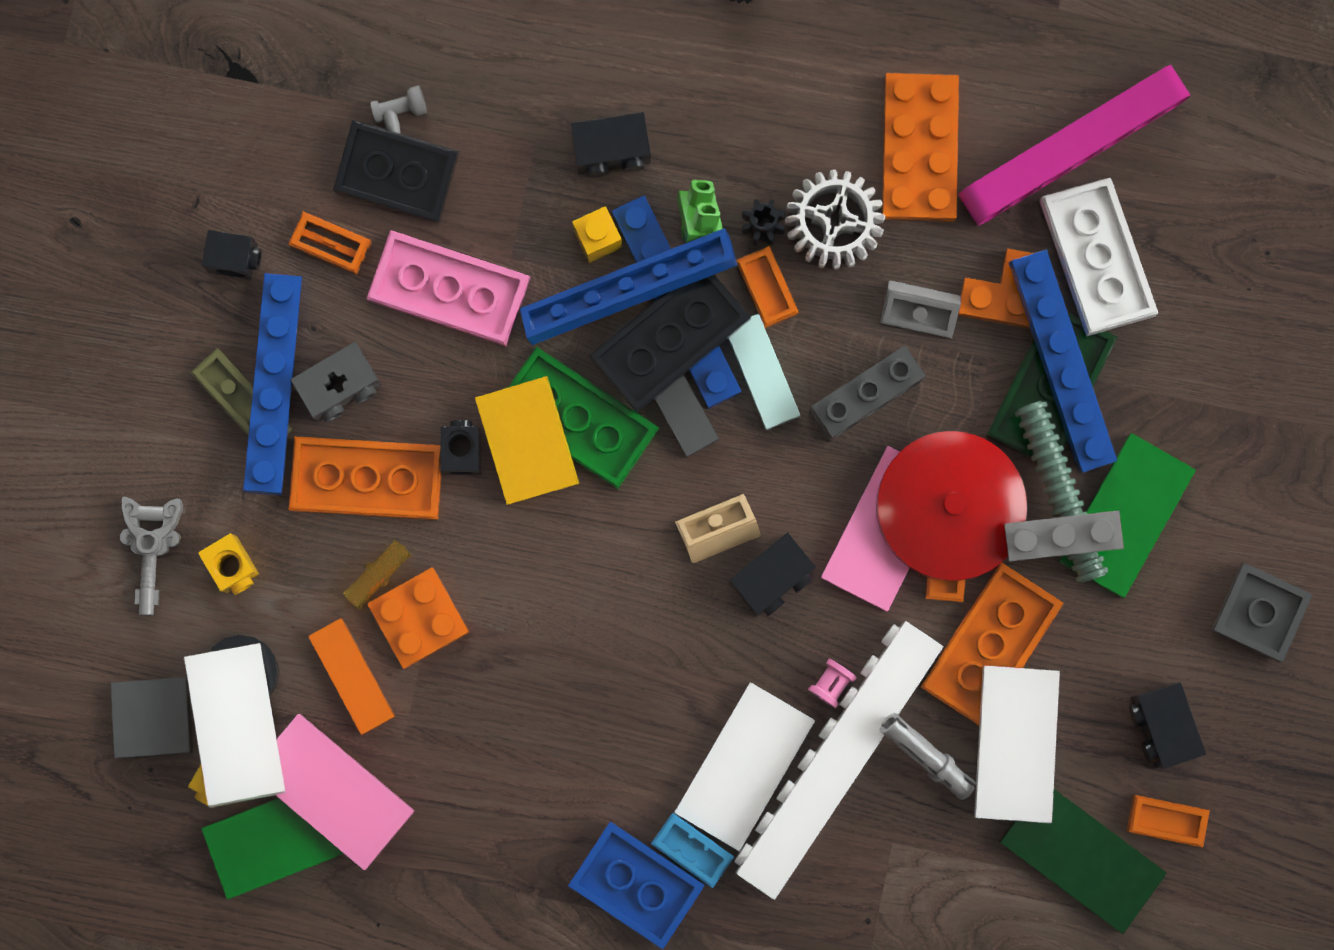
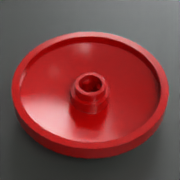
M944 431L926 435L915 440L901 450L891 461L879 484L876 514L881 534L887 546L904 565L928 578L941 581H961L989 572L1008 557L1005 524L1026 521L1027 498L1018 470L1002 450L984 438L973 434Z

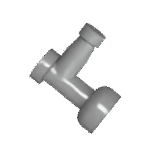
M419 85L409 88L405 97L379 103L378 100L370 102L376 123L384 122L386 130L400 133L397 114L411 111L416 116L427 114L424 97Z

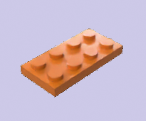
M885 74L882 214L885 215V220L955 222L957 219L959 75Z

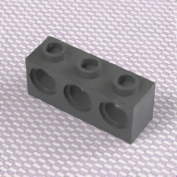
M903 346L812 405L809 413L828 442H831L920 384L926 375L907 347Z

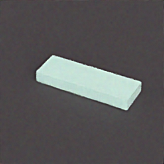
M760 315L751 316V320L729 337L728 340L764 428L769 430L797 419L801 415Z

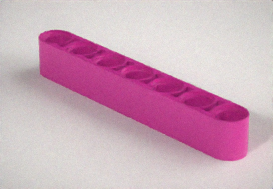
M1168 65L963 189L958 196L977 226H980L1186 101L1191 94L1172 65Z

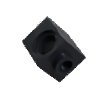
M208 230L201 266L211 274L252 280L253 270H259L262 250L257 248L258 244L251 236Z
M452 420L450 421V427H441V472L443 475H481V430L478 426H472V421ZM459 438H465L471 442L470 451L462 457L455 456L451 452L453 442Z

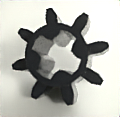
M755 199L752 211H742V218L749 222L742 226V234L751 233L753 245L756 246L759 241H767L772 246L773 237L776 233L779 235L785 234V226L777 223L785 219V210L777 212L774 208L773 199L768 204H760ZM764 218L770 220L769 223L766 222L764 224V227L758 226V222H762Z

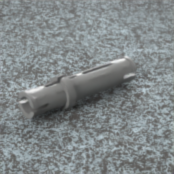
M897 713L890 714L882 722L880 732L892 740L915 762L919 763L928 772L927 775L931 780L940 782L960 800L966 799L972 794L975 789L974 785H976L975 780L960 770L949 754H943L938 751Z

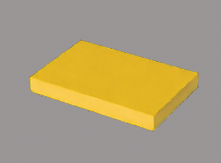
M547 376L475 397L507 505L579 484Z

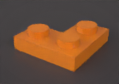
M1007 248L1000 284L965 277L962 284L961 306L958 316L1030 329L1009 262L1034 253Z

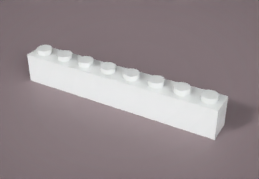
M907 621L902 622L899 627L893 624L881 641L886 647L879 658L872 655L860 674L865 676V679L859 688L856 689L851 686L839 705L845 708L837 720L830 718L818 735L823 739L816 752L809 749L799 763L798 768L802 770V773L796 782L787 781L776 798L781 804L772 815L767 812L756 827L755 831L760 833L753 846L746 843L734 860V863L739 865L735 871L736 874L774 900L884 737L880 732L882 722L890 714L900 713L944 647Z

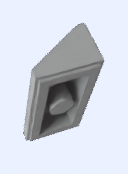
M889 281L880 323L952 338L961 306V297L951 293Z

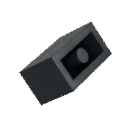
M644 112L571 123L579 175L586 174L589 178H596L607 175L608 170L623 168L624 172H635L644 169L645 164H651Z
M787 532L729 580V584L756 617L762 612L770 616L785 603L781 598L782 595L791 588L798 593L814 580L810 573L816 566Z
M1181 682L1171 683L1131 697L1133 705L1129 706L1130 715L1134 725L1137 728H1142L1146 740L1142 742V749L1149 764L1154 763L1155 768L1165 769L1206 755Z

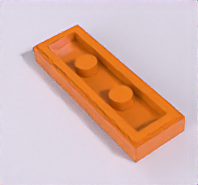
M343 618L308 636L361 735L396 717Z

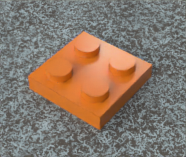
M433 567L367 603L403 669L412 666L470 633Z

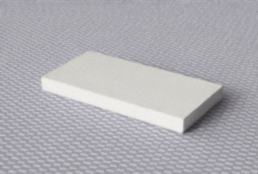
M1111 177L1042 196L1039 201L1086 337L1156 317L1158 310Z
M260 643L184 657L209 808L286 793Z
M983 666L975 818L1052 823L1060 671Z
M750 682L674 813L740 851L815 720Z

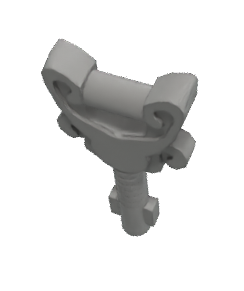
M122 498V512L128 529L121 532L120 541L124 545L131 546V551L135 554L142 555L140 590L135 589L134 602L135 605H139L138 615H154V605H159L160 591L155 590L156 558L168 553L169 547H176L180 544L181 536L174 529L179 523L183 511L181 499L170 500L164 507L141 506L131 498ZM140 521H163V526L159 529L148 531L140 527Z

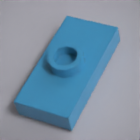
M673 812L651 842V845L711 888L715 886L734 859L733 855Z

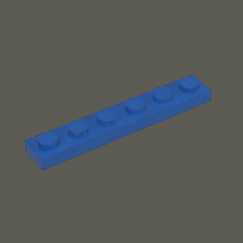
M645 195L611 211L636 263L671 249ZM662 295L653 298L654 301H656V300H657L659 297H661ZM717 347L689 371L708 409L742 392L720 347Z
M725 228L520 308L526 338L531 345L537 344L737 266L729 234Z
M1047 249L1010 261L1009 266L1078 472L1082 473L1116 462L1117 458Z
M264 273L244 493L282 496L293 384L290 379L293 378L302 276Z

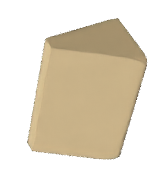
M744 494L675 521L692 563H697L760 536L757 521Z

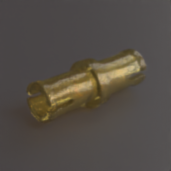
M396 539L392 541L393 543L373 563L369 561L364 566L366 570L343 592V595L358 609H361L362 605L382 585L386 587L391 582L389 579L391 575L412 556Z

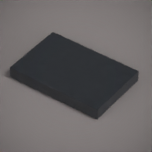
M352 120L333 191L440 222L460 151Z

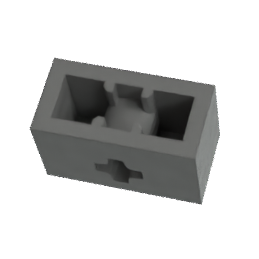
M356 342L290 379L311 416L317 422L324 419L325 423L331 422L344 414L343 408L350 403L356 401L358 404H361L377 394L375 389L382 385ZM336 378L344 382L342 384L344 390L341 393L333 389V380Z

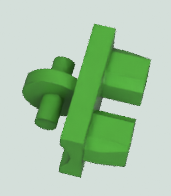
M692 180L689 191L678 192L677 203L682 221L681 234L686 243L723 229L719 207L715 198V190L711 181Z

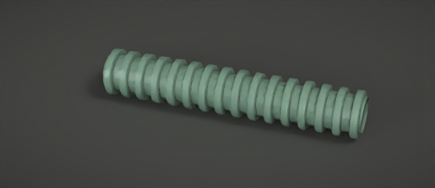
M1038 401L1019 408L1015 412V416L1021 418L1022 422L1019 423V427L1025 429L1026 433L1023 434V438L1029 440L1030 444L1027 445V449L1033 451L1034 455L1031 456V460L1037 462L1038 466L1035 467V470L1041 473L1042 477L1039 478V481L1045 484L1046 488L1043 489V492L1049 495L1050 499L1047 500V503L1053 506L1052 516L1059 518L1088 514L1086 511H1082L1081 507L1084 506V502L1078 500L1077 496L1080 494V491L1074 489L1073 485L1076 481L1074 478H1070L1069 474L1072 470L1070 467H1066L1065 463L1068 459L1066 456L1063 457L1061 453L1064 448L1057 443L1060 437L1053 432L1056 426L1049 421L1052 415L1051 413H1046L1047 402ZM1098 552L1067 555L1068 560H1072L1074 566H1071L1072 571H1076L1078 577L1075 578L1077 583H1084L1104 576L1108 572V568H1103L1101 563L1104 561V557L1099 556Z

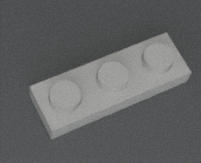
M1119 511L1005 524L1009 561L1124 549Z

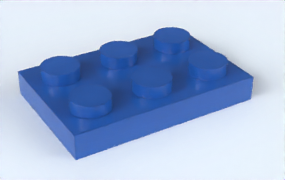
M610 821L568 886L661 949H664L705 884Z

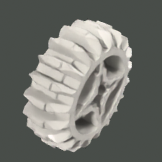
M831 170L829 180L827 181L821 172L816 173V185L810 180L805 179L802 183L805 192L795 189L792 196L797 202H789L787 204L786 210L795 215L786 217L785 225L796 227L788 232V239L800 238L801 240L797 242L794 250L801 252L808 248L809 251L806 254L805 260L810 262L815 255L819 256L818 266L820 268L825 267L827 259H832L833 269L838 270L842 258H844L848 267H852L855 264L853 254L864 261L868 256L864 247L875 250L878 243L872 237H881L884 231L875 224L884 222L885 215L874 212L881 208L882 201L877 199L869 200L874 195L875 189L870 187L863 192L861 188L865 180L862 177L858 178L855 184L850 183L851 172L849 171L845 172L843 180H838L837 171ZM837 193L834 202L830 205H816L815 208L808 206L821 195ZM847 197L851 198L860 207L864 216V222L858 220V216L851 214L847 210ZM837 205H840L838 213L840 215L839 224L835 226L833 234L830 235V218L832 213H835ZM805 217L812 219V223L820 226L823 230L824 237L822 243L816 240L809 232ZM853 232L861 233V236L854 242L845 246L833 247L838 235L843 233L853 234Z

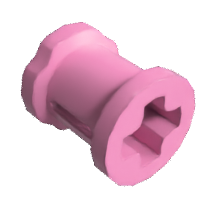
M828 659L826 662L828 668L817 684L811 685L808 690L836 709L839 705L838 698L848 683L854 682L857 677L837 662Z

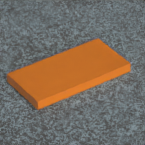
M294 436L289 511L438 520L442 477L441 445Z
M1001 562L919 687L979 726L983 666L1023 668L1064 603Z

